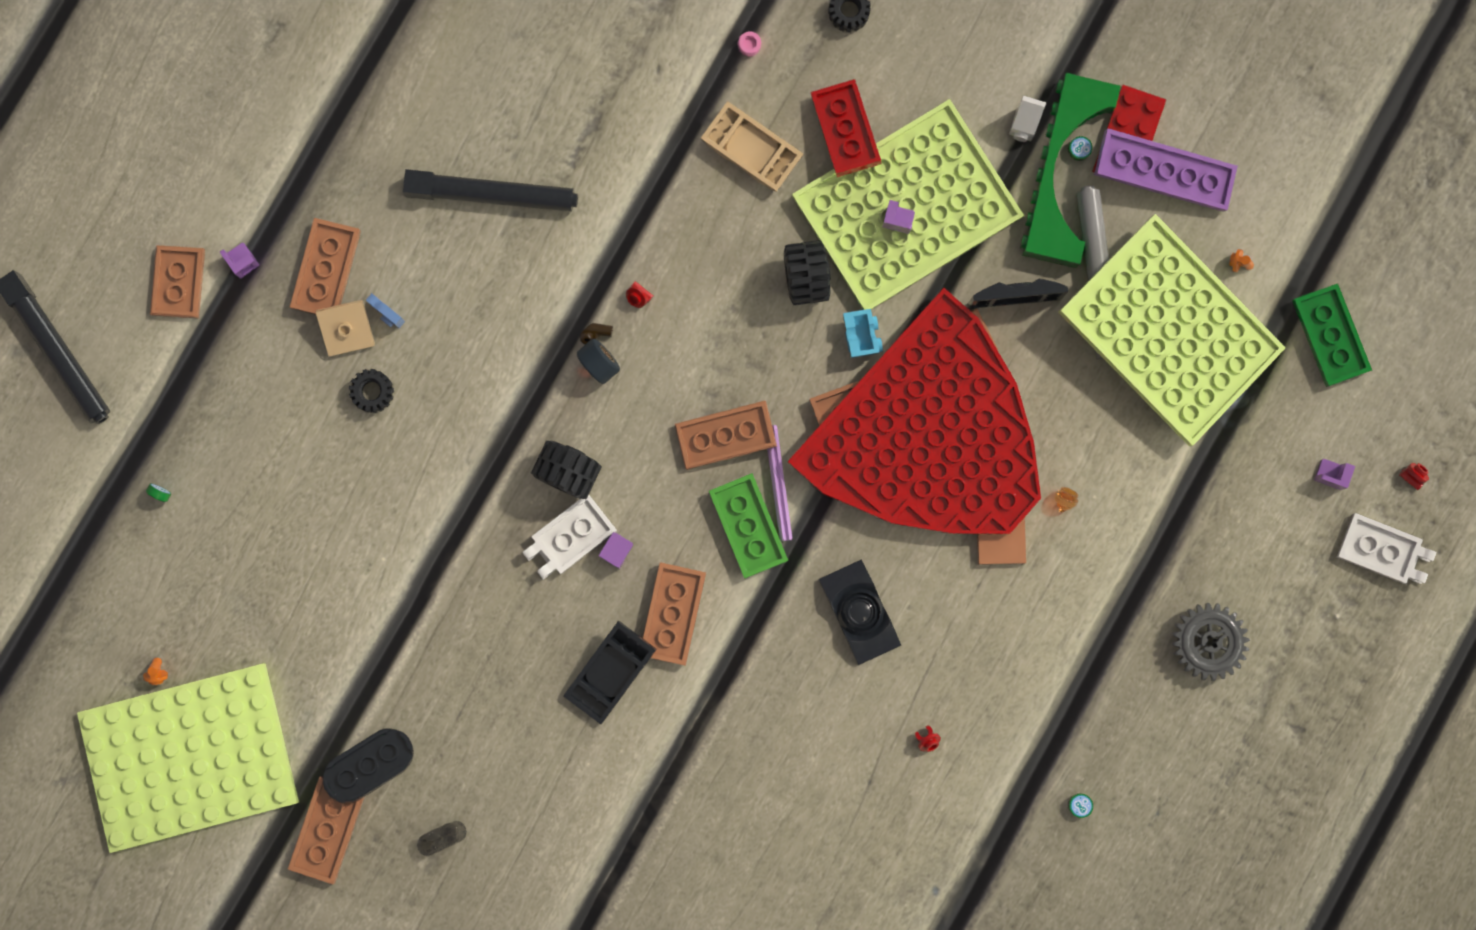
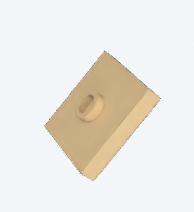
M363 300L316 310V316L328 356L375 346Z

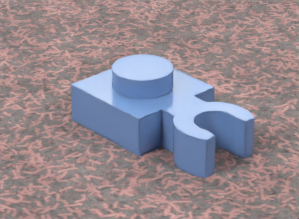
M372 293L366 299L372 307L382 314L380 319L389 327H392L394 324L400 328L405 321Z

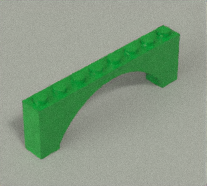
M1066 73L1062 80H1058L1055 92L1059 94L1058 101L1053 102L1050 115L1054 116L1053 123L1048 124L1045 135L1049 140L1047 146H1043L1040 159L1044 160L1042 168H1038L1035 181L1039 182L1037 190H1033L1030 204H1034L1032 213L1028 212L1025 226L1029 227L1027 235L1023 234L1020 248L1023 249L1022 256L1072 268H1077L1080 265L1085 241L1079 240L1071 231L1059 210L1053 181L1055 162L1063 143L1077 128L1094 117L1104 113L1112 114L1117 105L1120 85Z

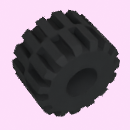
M816 240L785 245V274L789 298L793 306L829 301L831 274L822 241Z
M546 440L531 474L536 479L579 499H587L602 466L578 449Z

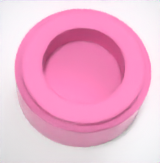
M754 32L743 33L738 40L739 51L749 57L756 55L761 49L760 37Z

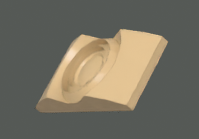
M728 101L701 137V140L721 157L734 163L754 180L775 192L779 190L803 156L802 152Z

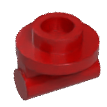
M636 281L626 291V298L629 304L636 308L644 307L654 297Z
M1411 463L1399 474L1417 491L1429 480L1428 470L1420 463Z

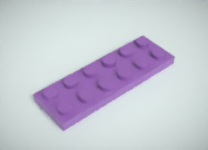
M1107 128L1104 130L1094 175L1225 212L1229 207L1238 166Z

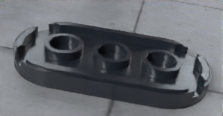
M381 729L335 757L328 763L324 772L323 786L327 794L337 802L354 803L403 773L410 766L414 755L413 745L409 737L404 732L396 729Z

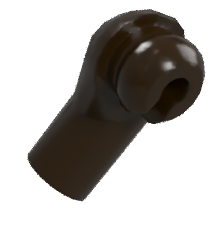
M592 323L581 332L580 341L585 345L591 339H597L599 336L612 337L613 326Z

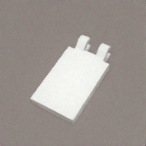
M588 495L587 499L578 500L531 536L535 543L523 551V554L530 561L540 553L547 564L537 572L544 580L556 569L560 574L564 573L609 538L613 532H617V530L590 495Z
M1354 513L1338 551L1337 558L1402 584H1406L1408 578L1422 584L1425 583L1428 574L1414 569L1417 560L1420 558L1426 562L1433 561L1437 552L1421 547L1423 539Z

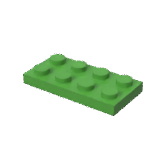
M753 473L709 490L744 579L788 561Z

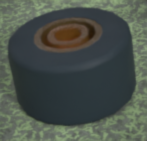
M591 339L577 351V357L581 364L601 384L608 382L620 371V366L615 358L596 339Z

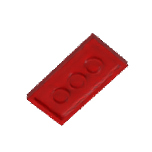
M853 79L812 91L811 98L836 177L881 165V158L856 80Z
M1123 84L1119 91L1116 108L1112 112L1107 128L1153 141L1167 99ZM1098 152V155H1097V158H1096V161H1095V164H1094V167H1093V170H1092V172H1094V173H1095V169H1096V165H1097V161H1098L1099 152Z

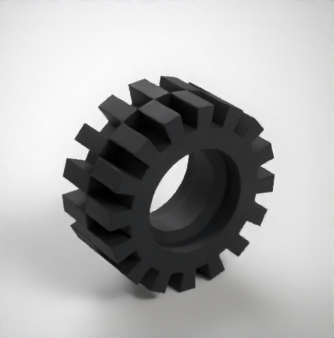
M830 0L828 9L829 19L833 21L835 27L839 26L840 31H843V29H847V32H851V29L858 31L859 27L865 26V22L869 19L871 3L868 0ZM849 1L855 3L858 7V13L853 17L844 16L840 9L843 3Z
M375 369L362 370V373L358 372L356 374L357 377L355 379L352 378L350 381L352 385L349 386V396L353 400L352 402L364 412L377 413L376 411H383L384 407L390 405L389 402L394 397L392 396L394 388L392 387L391 380L381 371H376ZM370 382H375L380 387V394L374 400H368L363 395L364 386Z

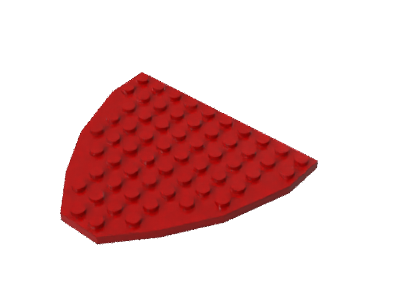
M945 288L939 292L787 462L817 490L828 497L891 524L949 534H1011L1041 499L1034 440L1018 385L980 319Z

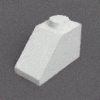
M1023 96L1016 109L1009 135H1012L1014 139L1021 142L1031 141L1046 102Z

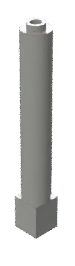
M1095 186L1082 187L1081 191L1077 193L1082 239L1085 241L1084 254L1088 281L1109 260L1100 190L1095 189ZM1096 352V359H1097V360L1103 359V358Z

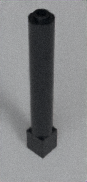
M405 169L403 193L407 198L427 200L439 198L572 212L573 207L577 208L578 193H574V188L435 175L434 172Z
M12 270L0 278V294L8 306L14 309L89 423L100 424L109 418L110 409L35 299L36 295L22 274Z

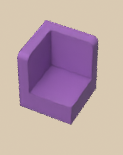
M889 200L882 227L910 234L915 212L898 207L899 202Z
M244 243L239 244L229 252H226L224 249L220 251V254L234 274L239 278L244 277L259 266V263Z
M1322 459L1314 481L1338 490L1347 489L1355 466L1348 463L1340 465L1327 459Z
M613 532L600 552L599 557L620 569L633 547V543Z

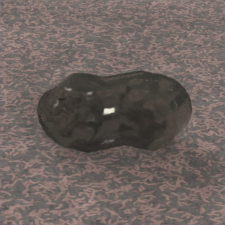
M453 821L423 834L417 841L419 852L424 856H430L456 845L465 839L466 827L460 821Z

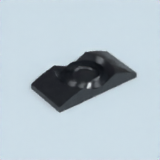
M1040 278L1034 282L1007 285L999 282L973 295L967 305L968 309L1059 301L1068 293V286Z
M862 559L819 579L858 665L901 646L894 626Z
M617 621L563 697L599 724H602L657 649L622 622Z

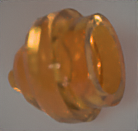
M1061 487L1060 491L1056 492L1054 498L1060 512L1076 507L1079 496L1076 491L1067 487Z

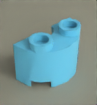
M871 309L843 313L846 342L851 358L879 354V352L883 351L882 340L875 335V330L879 329L876 316L872 317Z

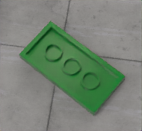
M1338 283L1292 300L1326 387L1372 371Z

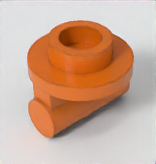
M1238 249L1236 253H1232L1229 266L1232 267L1233 272H1238L1240 266L1245 267L1247 270L1253 269L1254 263L1249 256H1243L1242 249Z
M154 658L147 672L143 674V680L151 685L161 684L168 678V672L161 670L162 660L160 658Z

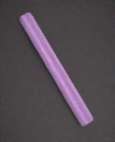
M772 425L777 447L767 449L779 539L780 541L792 540V531L778 429L776 425Z

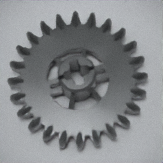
M1205 603V610L1199 604L1196 605V612L1192 609H1187L1189 617L1180 615L1184 623L1174 624L1180 631L1171 633L1172 636L1178 638V641L1172 642L1171 645L1179 647L1178 650L1173 652V655L1182 656L1177 663H1187L1184 668L1185 672L1193 668L1192 677L1198 676L1201 672V680H1206L1208 675H1210L1211 681H1215L1217 674L1221 679H1225V671L1230 675H1234L1233 666L1240 669L1241 664L1238 660H1246L1242 652L1249 651V648L1244 646V643L1249 642L1250 639L1243 637V634L1248 632V629L1240 628L1244 621H1235L1237 617L1236 612L1228 615L1229 607H1224L1221 611L1219 603L1215 604L1213 610L1210 603ZM1212 624L1220 627L1221 630L1218 632L1212 631ZM1207 625V631L1201 634L1196 633L1202 626ZM1195 636L1198 637V638H1197V646H1196V647L1194 646V637H1195ZM1226 637L1228 643L1227 648L1222 646L1223 639ZM1207 638H1214L1211 642L1212 646H1205L1208 642ZM1220 649L1225 651L1219 658L1214 659V652ZM1208 652L1210 659H1206L1200 654Z

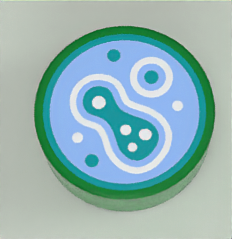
M1084 136L1075 137L1068 146L1069 155L1077 161L1087 159L1093 149L1091 141Z
M152 483L146 489V493L149 496L162 502H168L171 496V492Z
M1074 794L1068 802L1069 811L1078 818H1085L1093 811V801L1085 794Z

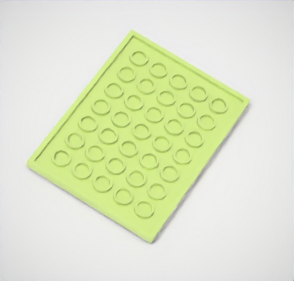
M950 99L876 143L882 162L881 165L836 177L833 169L792 194V198L818 239L822 241L826 252L863 310L874 309L1024 217ZM889 200L899 202L898 207L915 212L910 234L882 227Z
M1156 214L1151 216L1058 311L1189 447L1193 446L1285 349L1277 338Z
M266 663L77 712L109 853L299 803Z

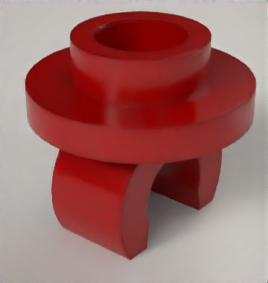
M927 725L928 735L926 737H921L918 731L915 732V736L919 742V749L931 752L939 746L941 737L939 734L934 733L932 728Z

